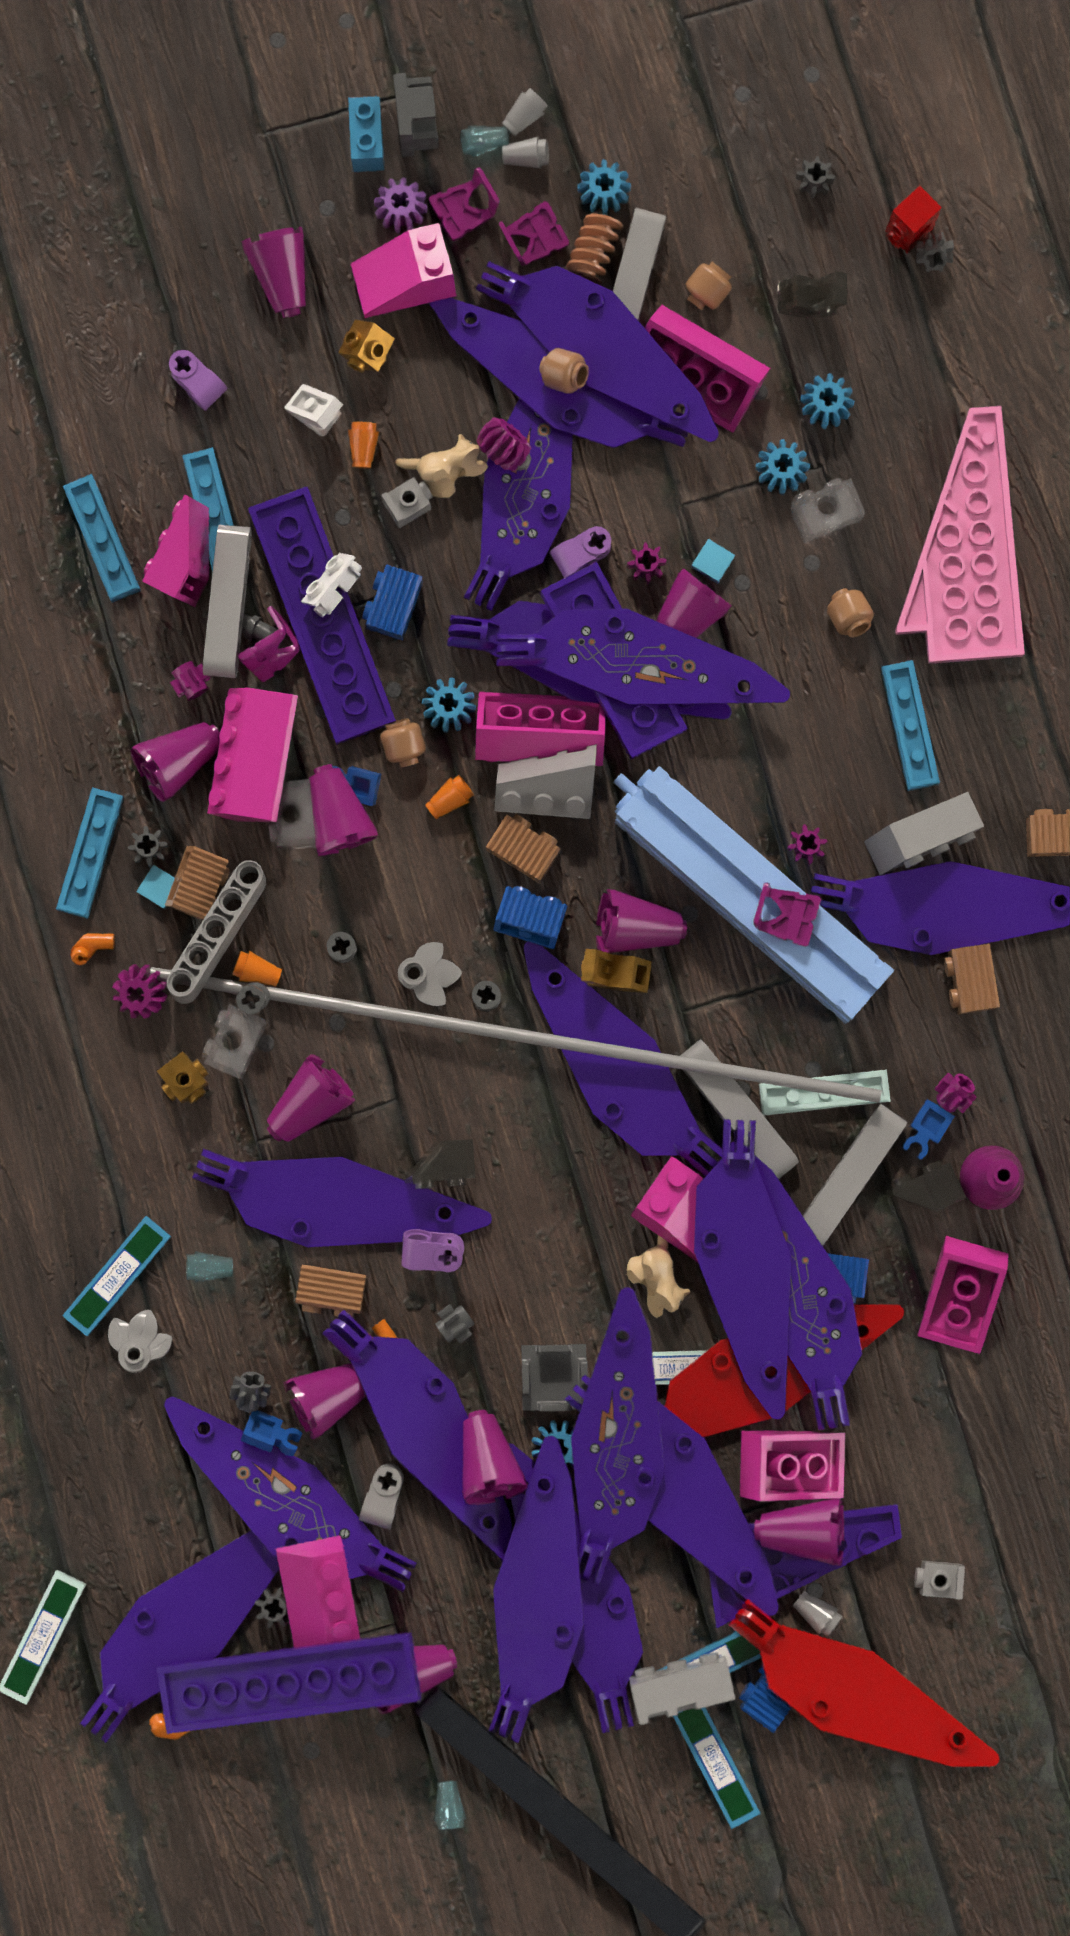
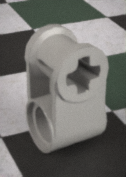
M387 1463L377 1469L359 1517L360 1521L390 1530L404 1478L399 1466ZM387 1472L393 1473L392 1479L397 1481V1483H391L390 1487L383 1486L384 1480L380 1478V1476H385Z

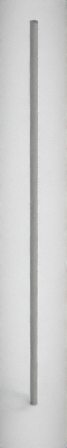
M151 967L150 974L161 971L160 977L157 980L167 982L168 975L172 970ZM209 977L203 989L239 994L240 990L250 983ZM181 980L177 983L179 985L191 986V982L188 980ZM266 986L270 993V1000L877 1103H880L882 1090ZM252 991L251 994L248 995L250 997L260 998L259 995H253Z

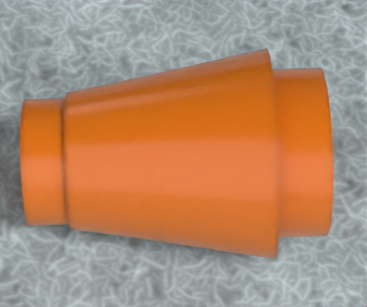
M351 423V429L348 430L354 468L369 469L372 467L379 431H376V423Z
M458 775L454 779L450 777L425 805L433 817L438 819L470 803L469 799L474 796V793L464 779Z
M240 951L232 975L239 977V981L259 982L276 987L282 969L251 951L248 953Z

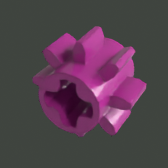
M644 542L643 549L639 552L632 548L631 555L635 558V561L627 562V568H634V581L641 577L645 578L646 584H649L651 577L654 575L658 578L662 577L663 573L658 566L666 565L667 559H659V546L653 550L648 548L647 543ZM643 558H648L649 563H652L650 569H645L644 564H641Z
M189 661L180 665L172 672L175 680L171 681L170 684L178 698L185 695L188 701L200 697L209 689L205 682L211 678L210 676L203 675L202 664L196 667L193 661Z
M803 824L800 835L796 832H791L790 837L795 840V843L790 844L787 850L795 851L796 857L794 862L803 858L806 859L808 865H811L814 855L819 858L825 855L819 847L825 845L827 839L819 838L817 835L820 831L819 827L812 832L808 831L806 824ZM809 838L813 841L811 845L813 849L809 848L805 852L801 849L803 843L800 839L806 841Z
M947 1073L935 1087V1090L938 1092L936 1096L938 1104L948 1112H955L958 1108L961 1113H964L976 1099V1096L973 1094L975 1086L964 1074L959 1073L953 1077L950 1073Z

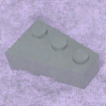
M596 745L587 746L586 750L568 753L567 750L557 752V756L538 759V756L498 764L494 811L590 819Z
M966 792L892 823L865 840L864 843L881 876L903 865L906 868L922 862L924 860L923 856L931 853L932 857L944 853L950 849L949 844L957 841L958 846L975 839L974 832L984 827V824L969 793Z
M718 1652L699 1656V1662L687 1664L685 1659L667 1663L668 1669L655 1671L654 1667L635 1670V1676L629 1677L639 1725L649 1723L648 1718L665 1714L667 1717L678 1715V1711L692 1708L701 1709L735 1699L727 1659L725 1656L719 1657Z

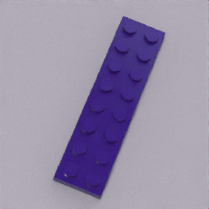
M306 486L249 507V513L336 745L384 728L386 724L396 722L348 593L338 586L335 590L343 598L331 614H326L324 617L314 612L315 606L301 602L306 596V590L309 585L322 576L326 571V564L334 557L308 487Z
M411 1632L157 1667L167 1734L418 1702L422 1699Z

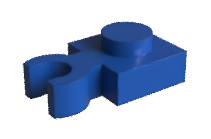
M353 766L349 767L347 774H345L341 769L361 804L374 806L382 774Z
M926 1099L909 1126L917 1132L915 1136L909 1137L904 1141L902 1149L907 1151L913 1142L918 1143L921 1150L916 1158L919 1160L923 1159L928 1152L927 1142L931 1140L938 1144L955 1116Z
M256 1410L251 1412L240 1441L270 1453L275 1445L279 1447L283 1454L294 1456L297 1446L290 1444L288 1440L299 1443L302 1432L295 1428H288L286 1430L280 1428L283 1422L282 1419Z

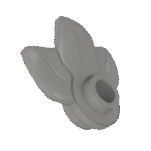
M430 942L423 944L419 947L414 957L405 959L398 968V978L401 984L408 989H414L418 1000L431 1006L445 1005L446 997L443 988L455 983L462 975V971L458 966L448 960L441 959L443 956L442 943ZM411 968H417L420 971V976L417 979L413 980L408 977V971Z
M144 1310L131 1319L129 1324L118 1318H113L108 1330L109 1343L118 1352V1360L121 1367L128 1372L137 1373L144 1370L150 1361L163 1358L171 1347L172 1336L157 1333V1320L151 1310ZM131 1351L140 1352V1357L137 1360H130L128 1355Z

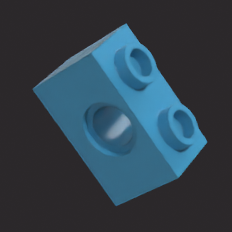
M380 96L348 98L353 172L384 170Z

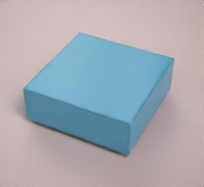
M708 539L691 568L718 584L735 558V555Z
M153 865L136 892L165 910L166 906L164 905L175 878Z

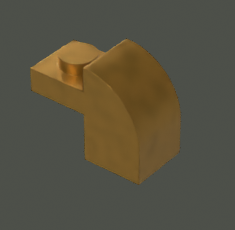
M586 949L581 965V981L587 982L590 986L647 993L652 962L635 956L613 955L596 949Z

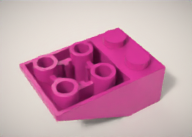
M184 495L183 499L178 501L173 509V519L168 529H165L159 537V548L154 558H151L144 568L145 576L142 582L195 607L209 580V507Z

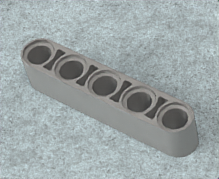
M636 208L613 292L639 321L663 233L666 215Z
M218 525L203 657L204 676L237 677L238 654H240L251 550V527Z
M246 860L236 867L168 975L167 988L173 999L177 1002L188 1004L197 998L264 891L266 878L261 866L257 862ZM248 873L259 875L256 882L252 884H246L242 880ZM233 899L242 902L240 908L235 911L226 909L227 903ZM215 926L225 928L224 934L218 938L210 937V930ZM198 953L208 955L207 961L202 965H194L192 963L193 957ZM179 981H190L191 986L187 991L181 993L175 991L176 984Z
M701 1039L680 1055L721 1063ZM683 1070L722 1120H731V1131L734 1135L736 1120H744V1145L746 1147L748 1143L749 1120H756L755 1155L773 1170L778 1179L799 1163L793 1151L734 1078Z
M882 1104L876 1108L802 1215L822 1246L907 1124V1121Z

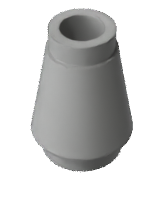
M529 88L525 93L521 92L502 125L513 136H516L544 115L543 110L547 107V104Z
M538 136L503 145L502 156L504 165L510 164L540 169L542 165H548L549 148L547 139H540Z
M806 1591L800 1595L793 1605L818 1635L822 1633L827 1638L843 1618L837 1612L838 1608L811 1594L809 1595Z

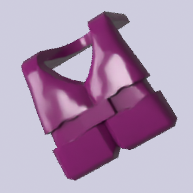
M480 167L474 170L471 181L449 188L445 193L439 192L432 195L428 201L437 218L443 220L442 227L453 242L464 237L466 232L471 233L494 217L500 202ZM481 184L484 185L489 196L488 209H477L468 205L470 195Z
M546 201L534 207V211L531 213L527 212L508 227H505L503 221L499 222V226L521 266H526L548 257L552 252L556 250L559 252L570 244L561 225L557 224V218L552 208ZM522 235L530 238L529 246L523 256L520 255L511 236Z
M272 606L268 607L267 610L277 625L278 630L255 643V646L247 648L238 654L239 661L261 682H265L273 677L275 671L282 670L301 649L288 622ZM287 633L293 645L278 648Z
M764 883L753 924L759 931L771 934L785 941L788 939L793 941V944L807 947L814 927L812 921L817 917L821 898L811 894H806L805 896L799 895V892L771 888L770 883ZM766 897H770L777 903L782 914L772 920L763 922L762 910Z

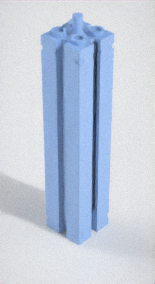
M660 766L654 772L648 769L637 782V786L622 773L615 779L613 783L626 793L616 806L615 824L623 831H626L632 839L819 1002L833 1011L842 1022L846 1024L853 1019L871 996L894 972V969L886 962L881 961L878 958L879 956L821 906H819L816 919L812 921L814 927L807 947L793 944L791 940L787 939L785 941L757 930L753 921L764 883H770L771 888L799 892V895L805 896L806 893L680 783L673 780ZM766 897L762 910L763 922L772 920L782 914L777 903L770 897Z

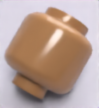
M713 262L710 265L700 264L685 284L686 290L690 293L687 299L700 310H703L705 306L710 309H717L732 289V285L729 282L731 276Z
M555 348L550 351L547 356L543 357L539 367L545 386L563 393L572 394L582 388L589 374L588 366L581 354L562 348Z
M846 588L834 593L831 597L832 601L828 605L827 614L838 633L857 637L869 630L874 612L864 594L859 590H848Z
M409 718L386 724V730L380 735L386 759L392 763L399 762L401 768L418 763V756L422 755L426 750L419 724L410 722Z

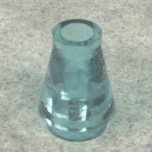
M468 125V128L462 129L460 134L464 154H471L473 157L503 145H508L509 142L505 126Z
M195 1251L194 1254L186 1255V1280H194V1283L222 1277H232L233 1275L232 1257H222Z
M457 1781L438 1782L434 1822L438 1823V1830L464 1828V1819L467 1818L458 1791Z

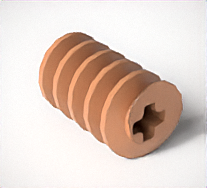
M588 214L583 220L584 226L579 230L580 237L575 241L576 249L572 250L570 254L572 260L568 261L566 269L601 285V280L595 276H604L607 271L600 266V263H610L611 259L604 252H614L615 247L608 243V241L617 242L619 240L618 234L612 230H622L623 224L610 216Z

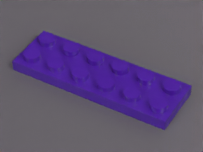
M597 562L540 591V595L553 618L563 609H622ZM593 690L630 760L686 732L688 729L675 704L628 705Z

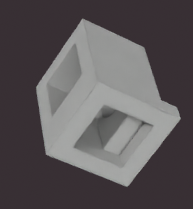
M414 477L390 492H385L381 495L384 506L399 529L431 510L429 499L433 498L429 488L424 481L418 484ZM412 494L415 499L411 503H406L403 501V497Z
M922 1560L921 1568H916L915 1588H920L919 1593L922 1596L963 1600L965 1566L958 1563ZM937 1575L945 1576L946 1582L943 1586L938 1587L935 1585L934 1580Z

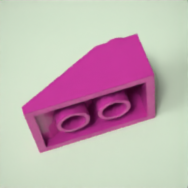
M439 223L408 230L351 263L365 318L456 296L453 272Z
M671 1156L630 1216L698 1262L694 1253L696 1186L703 1178Z
M946 1236L933 1276L918 1336L980 1354L1007 1273L1008 1253Z
M776 1430L741 1431L740 1497L757 1501L844 1498L845 1433Z

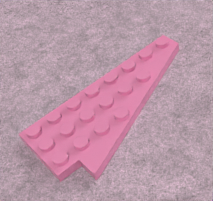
M1001 406L970 408L895 630L896 635L925 633L928 664L1023 657L1025 654Z

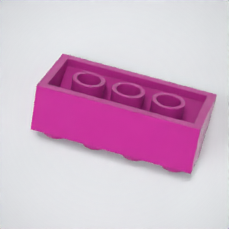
M661 305L649 319L645 329L700 392L713 421L733 433L757 395L770 368Z
M229 688L228 696L225 700L223 725L219 734L220 743L217 759L214 764L215 772L212 789L209 794L208 814L237 822H277L298 696L254 688Z
M479 692L475 760L510 762L538 756V759L557 756V752L567 750L568 753L586 750L587 746L596 745L595 766H603L605 712L600 704L572 701L565 696Z
M341 1535L276 1548L294 1648L360 1639Z

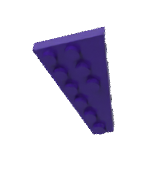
M891 1504L844 1511V1541H842L841 1545H838V1551H844L841 1566L830 1565L762 1547L760 1540H757L770 1566L776 1598L778 1599L835 1569L837 1570L847 1565V1563L868 1555L902 1538L898 1505ZM755 1522L748 1523L754 1534ZM708 1569L716 1628H719L735 1619L738 1610L743 1609L742 1605L746 1598ZM743 1571L739 1576L740 1581H747L750 1577V1572Z

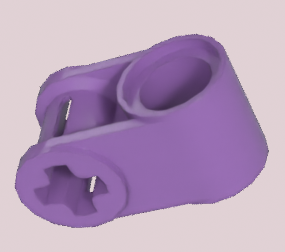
M179 350L170 357L169 368L172 377L204 411L228 389L223 381L190 351ZM181 363L185 366L189 364L190 371H180L178 365Z
M595 526L574 538L564 541L549 553L563 577L566 578L605 558L611 550V537L606 529ZM593 537H596L598 541L604 539L602 549L599 550L596 546L590 547Z
M420 1229L407 1230L403 1233L401 1264L404 1268L415 1271L453 1272L461 1266L465 1248L464 1242L460 1236L454 1233L428 1232ZM446 1250H451L452 1255H447Z

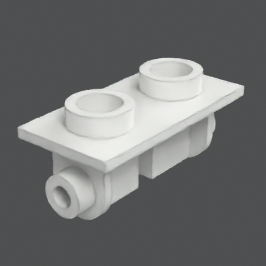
M343 553L335 555L326 564V571L322 576L309 585L306 590V596L301 602L315 606L314 612L321 617H324L326 614L330 615L343 598L335 589L339 586L344 592H348L361 576L360 571L362 567L353 561L355 559L353 555Z

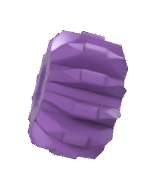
M404 177L401 178L400 185H396L395 181L390 179L388 181L389 189L380 186L378 191L381 197L374 199V205L378 207L375 211L377 219H384L383 226L385 228H389L394 224L395 232L397 233L401 231V226L403 225L406 226L407 230H412V221L421 224L423 222L421 214L427 212V205L423 203L426 200L425 192H417L419 187L416 182L407 187V179ZM406 202V208L404 206L395 208V203L401 205Z

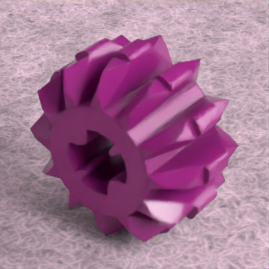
M493 417L489 423L487 422L483 426L476 439L478 446L488 456V459H491L496 465H500L505 470L515 471L525 462L531 450V445L527 438L520 433V430H517L504 419Z
M133 964L129 967L128 971L122 970L118 974L119 980L114 982L112 988L119 992L113 996V1000L123 1003L120 1006L119 1012L130 1009L131 1018H136L141 1014L143 1019L149 1018L152 1012L158 1013L162 1009L161 1002L166 1001L168 996L161 991L167 987V982H159L157 980L160 977L161 971L150 974V966L146 964L141 969L137 964ZM139 987L144 992L141 995H139L136 991L137 989H139Z

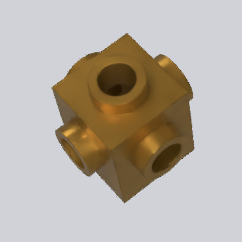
M354 320L350 330L343 339V344L338 353L348 360L347 365L358 372L364 373L365 370L378 372L386 361L387 353L395 338L374 322Z
M183 1051L157 1071L165 1081V1084L161 1087L172 1101L178 1098L183 1104L186 1101L192 1104L206 1093L204 1088L209 1083L204 1077L209 1073L198 1059L192 1062ZM188 1075L189 1082L186 1085H182V1077Z

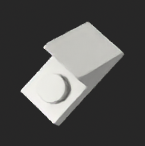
M302 384L284 409L320 436H325L340 417L341 412L339 409L343 404L332 395Z

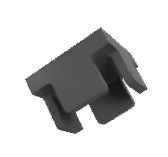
M406 73L393 74L402 157L414 156V151L439 148L432 77L408 79L406 78Z
M586 1344L521 1345L522 1410H576L564 1399L570 1395L577 1402L583 1403L584 1399L572 1389L576 1384L585 1391L588 1388V1385L581 1380L584 1374L588 1376Z

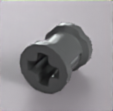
M336 932L327 941V951L334 961L347 963L354 958L357 946L352 936L348 933ZM342 940L344 944L350 943V946L346 948L347 954L341 955L339 951H333L337 948L336 942Z
M482 981L475 985L472 991V999L476 1008L489 1012L498 1007L501 1001V993L495 983ZM486 988L491 989L492 996L496 997L495 1000H489L487 1004H482V999L478 996V993H484Z
M259 982L247 984L236 996L238 1008L246 1014L258 1013L268 1005L270 1000L268 988ZM251 991L253 995H259L260 1000L255 1004L253 1001H248L246 997L251 994Z

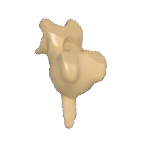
M462 434L458 435L456 446L449 450L431 452L422 456L421 459L396 460V465L399 467L417 469L422 480L428 485L432 496L438 498L452 496L455 493V480L459 477L481 475L488 467L485 461L477 460L480 453L479 446L466 440Z
M658 1235L657 1246L647 1249L639 1256L630 1258L627 1265L628 1279L634 1284L640 1283L646 1286L647 1306L651 1314L658 1318L662 1316L663 1308L669 1312L678 1310L684 1298L691 1291L678 1287L675 1282L673 1260L668 1251V1242Z

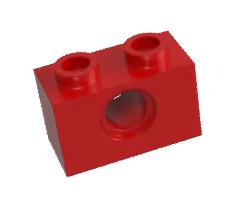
M918 186L892 211L885 230L888 240L896 248H902L908 253L916 245L917 241H921L927 235V232L934 229L942 207L921 186Z

